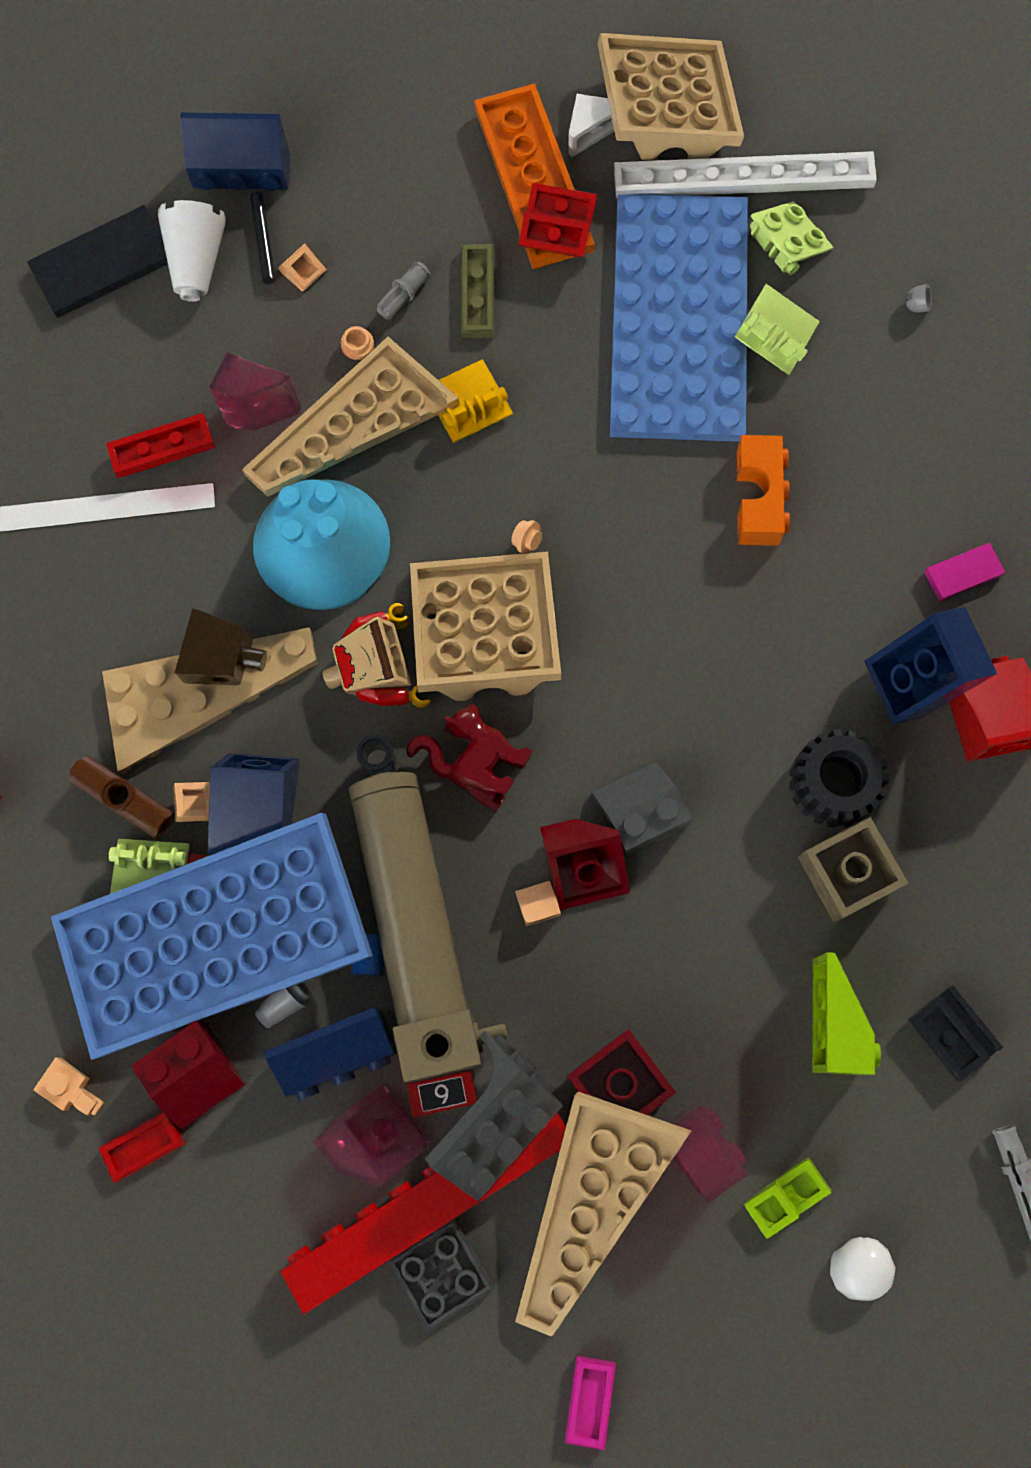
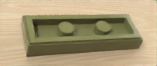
M461 244V338H494V244Z

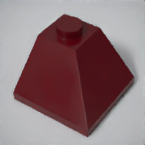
M578 819L540 827L545 856L560 910L630 893L619 830Z

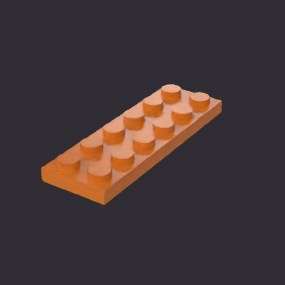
M535 83L474 100L478 120L519 234L521 233L524 213L527 211L532 183L575 190ZM591 232L585 254L595 250V243ZM525 248L532 270L575 257Z

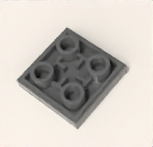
M455 1218L387 1261L426 1332L494 1289V1285Z

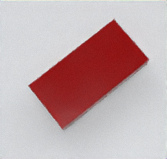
M162 1112L99 1147L98 1150L113 1183H118L186 1145L179 1128Z

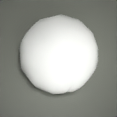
M857 1237L850 1239L840 1249L833 1252L830 1275L836 1289L848 1299L872 1301L882 1297L892 1287L896 1268L889 1250L878 1240L868 1237Z

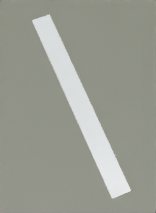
M213 483L3 506L0 507V531L215 507Z

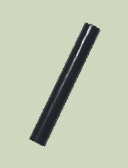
M254 192L250 195L262 279L265 284H272L276 281L264 199L262 193Z

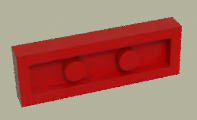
M204 413L106 443L112 467L118 479L216 448Z

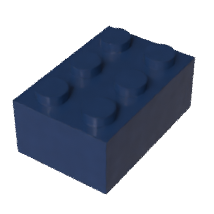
M966 607L933 614L864 661L893 725L922 718L998 674Z

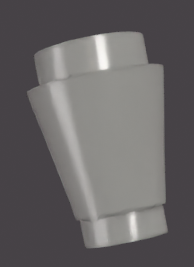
M303 982L268 995L260 1008L255 1011V1015L266 1028L270 1029L273 1025L307 1006V1000L312 996L311 991Z

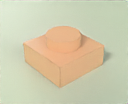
M210 782L174 783L175 822L209 821Z

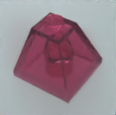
M384 1084L335 1119L313 1141L336 1172L377 1187L384 1184L431 1145Z

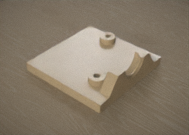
M600 33L597 44L616 141H633L641 160L651 161L657 159L660 153L669 148L678 147L684 149L688 153V159H707L723 146H741L744 133L722 41Z
M548 552L410 563L418 692L439 691L455 701H463L473 698V695L482 689L500 688L506 690L509 695L520 696L527 695L541 682L561 680ZM430 614L436 615L435 619H428L427 617Z

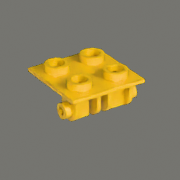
M483 359L439 380L459 398L460 405L452 409L448 408L445 412L438 415L453 443L513 415L506 401L508 395L504 387H498Z

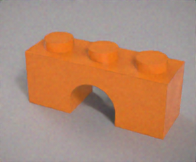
M741 435L736 450L737 481L757 484L762 489L764 496L758 499H742L737 512L738 545L779 546L784 533L788 534L790 530V513L784 512V501L789 499L790 486L789 481L784 480L783 470L788 468L789 451L788 449H783V436Z

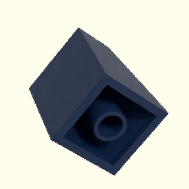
M228 753L211 767L208 854L218 853L292 824L299 771L298 758Z

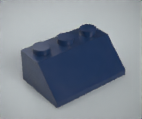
M181 112L180 122L185 168L193 188L211 190L213 188L234 190L264 189L267 191L288 189L291 155L280 114Z
M374 1007L263 1052L285 1096L292 1097L297 1095L298 1101L320 1093L318 1086L329 1081H333L334 1086H338L355 1079L354 1071L368 1066L370 1072L391 1064L389 1057L398 1054L382 1011Z

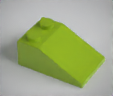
M832 952L822 954L812 960V1073L875 1075V1067H879L881 1062V1048L879 1043H875L873 1029L836 954Z

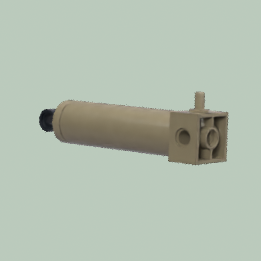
M370 735L364 738L357 748V759L363 769L365 779L350 786L348 791L398 1025L392 1028L403 1081L405 1083H413L484 1066L481 1053L484 1052L482 1044L485 1043L479 1036L484 1031L494 1039L498 1034L502 1035L505 1039L508 1035L504 1024L479 1029L478 1023L474 1022L473 1013L468 1009L417 776L411 772H397L396 755L390 742L385 737ZM382 750L386 752L385 759L381 763L371 764L368 762V757L373 751ZM445 1037L448 1041V1050L443 1056L435 1058L431 1052V1044L434 1039Z

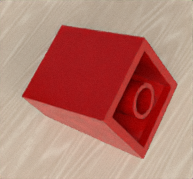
M1001 656L991 659L998 674L949 702L967 762L1031 749V671L1024 658L1010 660L1009 656Z

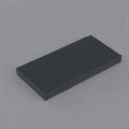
M144 205L26 261L57 318L168 265L163 238Z

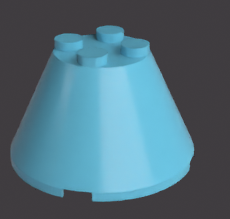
M304 480L282 488L279 495L262 513L254 532V560L260 576L269 589L273 590L291 605L309 610L336 609L360 599L366 594V590L373 585L377 578L382 576L390 554L389 529L379 506L359 488L336 480Z

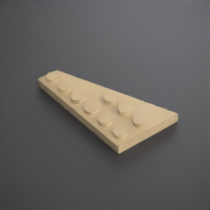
M387 337L248 463L242 471L254 485L269 497L279 492L285 486L300 482L445 412L448 408L452 409L460 405L459 398L391 338Z
M310 627L252 639L251 648L267 651L266 665L262 672L245 668L239 685L183 683L174 673L179 655L102 671L118 773L121 775L133 769L132 766L149 757L151 759L162 753V749L180 739L185 740L231 714V710L245 702L250 703L260 697L259 694L277 684L282 685L317 665L318 661Z
M581 1092L575 1094L517 1313L516 1323L551 1337L554 1335L683 1145L691 1130Z

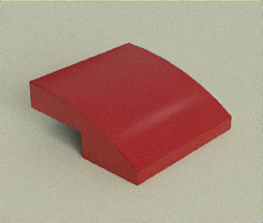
M532 183L518 245L525 248L584 258L595 212L597 194Z

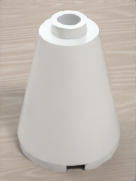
M174 201V207L165 209L166 203H164L158 209V218L173 291L179 294L183 300L199 301L200 297L205 296L208 292L226 223L225 214L220 210L218 215L213 212L212 205L197 201Z

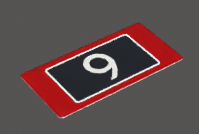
M471 1071L407 1085L413 1117L474 1105L477 1101Z

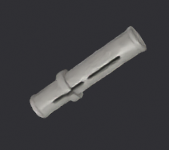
M1006 1125L994 1129L992 1133L995 1136L1004 1163L1001 1165L1002 1172L1009 1177L1031 1242V1158H1027L1017 1125Z

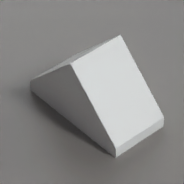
M583 94L576 95L568 140V154L571 157L614 132L608 98Z

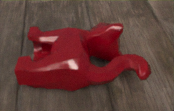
M473 704L458 710L452 718L446 716L444 719L447 723L444 727L446 732L455 737L470 741L467 749L452 765L443 762L442 748L434 738L427 735L416 736L408 743L406 747L408 757H414L421 749L428 752L430 769L435 774L449 779L460 788L466 790L478 803L497 813L505 800L502 794H507L514 783L508 776L499 778L492 773L496 764L503 762L518 769H524L533 753L532 750L526 747L519 750L512 747L500 731L483 723L479 708Z

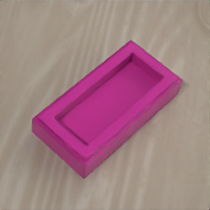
M990 542L930 566L924 571L939 602L998 579L1006 573Z
M576 1355L565 1434L566 1444L605 1450L616 1369L615 1362Z

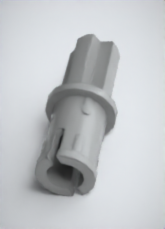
M415 261L400 279L393 281V288L378 303L377 312L389 320L406 302H412L417 290L431 277L429 269L423 263Z

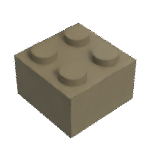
M871 817L806 850L798 857L801 866L834 923L909 884Z

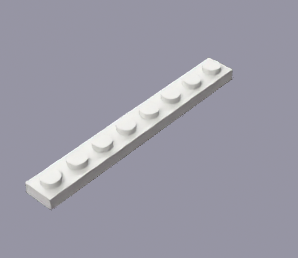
M874 151L614 162L616 199L621 194L691 196L874 188L877 180Z

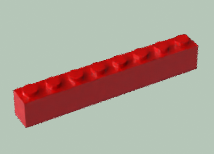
M556 1113L479 1201L448 1181L431 1167H428L421 1172L425 1179L411 1187L409 1182L406 1181L388 1193L391 1201L378 1208L375 1202L354 1214L358 1222L344 1230L340 1223L321 1235L324 1243L310 1251L308 1245H305L286 1257L290 1265L280 1272L303 1315L559 1152L566 1126L559 1114Z

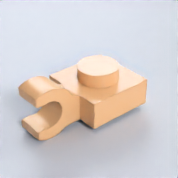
M55 1057L33 1089L62 1111H69L71 1106L74 1105V1107L87 1116L90 1113L96 1116L105 1103L84 1089L90 1080L88 1076L58 1057Z

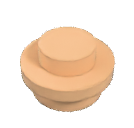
M354 326L347 329L343 334L341 349L348 358L361 360L374 349V340L369 331L362 327Z
M522 520L518 523L511 539L512 545L517 548L518 552L525 554L538 548L542 540L540 524L534 520L529 522Z

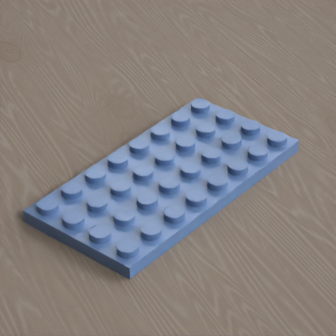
M657 194L618 195L610 437L739 442L741 435H746L747 346L736 339L735 335L747 316L748 197Z
M324 813L311 816L51 916L91 1060L102 1058L190 1025L194 1021H201L373 957L327 815Z

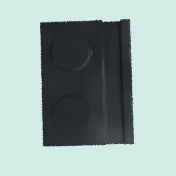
M954 986L946 988L939 996H936L908 1018L909 1022L956 1081L964 1080L989 1060L994 1053L1003 1048Z

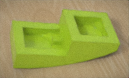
M807 1157L744 1203V1206L766 1239L797 1220L799 1214L831 1194V1189L810 1158Z

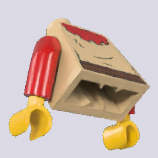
M394 603L390 606L388 613L379 611L356 617L342 635V639L335 643L332 648L336 665L323 670L324 682L330 689L342 685L346 693L357 696L360 701L379 706L407 705L408 701H412L413 705L418 708H425L430 704L431 700L423 701L416 697L418 692L417 685L413 691H408L406 688L412 684L396 629H404L409 623V616L402 618L394 617V615L404 612L402 604Z

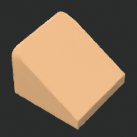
M303 244L277 268L302 292L327 270L306 244Z
M550 881L515 891L526 927L561 916Z

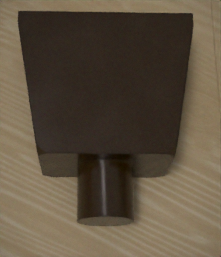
M192 608L174 673L183 683L239 685L245 668L261 672L264 670L267 661V651L251 648L252 637L246 628Z

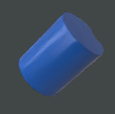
M366 934L373 957L352 964L351 974L357 976H383L384 959L379 935Z

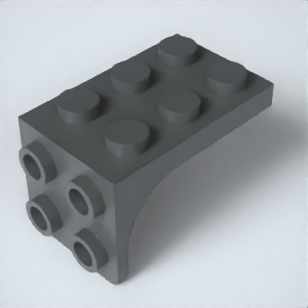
M486 1031L479 1037L489 1047L494 1059V1069L490 1083L482 1096L425 1158L434 1171L477 1201L492 1187L497 1179L519 1157L521 1152L563 1106L552 1094L557 1088L542 1073L539 1072L536 1076L533 1074L537 1067L522 1052L514 1056L513 1053L516 1049L502 1035L498 1034L494 1039Z

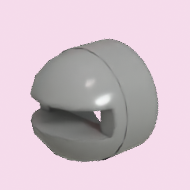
M929 284L919 285L909 290L906 295V299H908L906 307L914 313L931 311L932 294Z

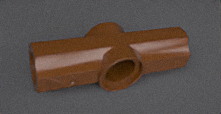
M85 755L82 759L77 760L71 768L68 781L154 839L158 840L172 826L175 813L90 756ZM128 790L127 800L120 805H116L115 798L120 791Z

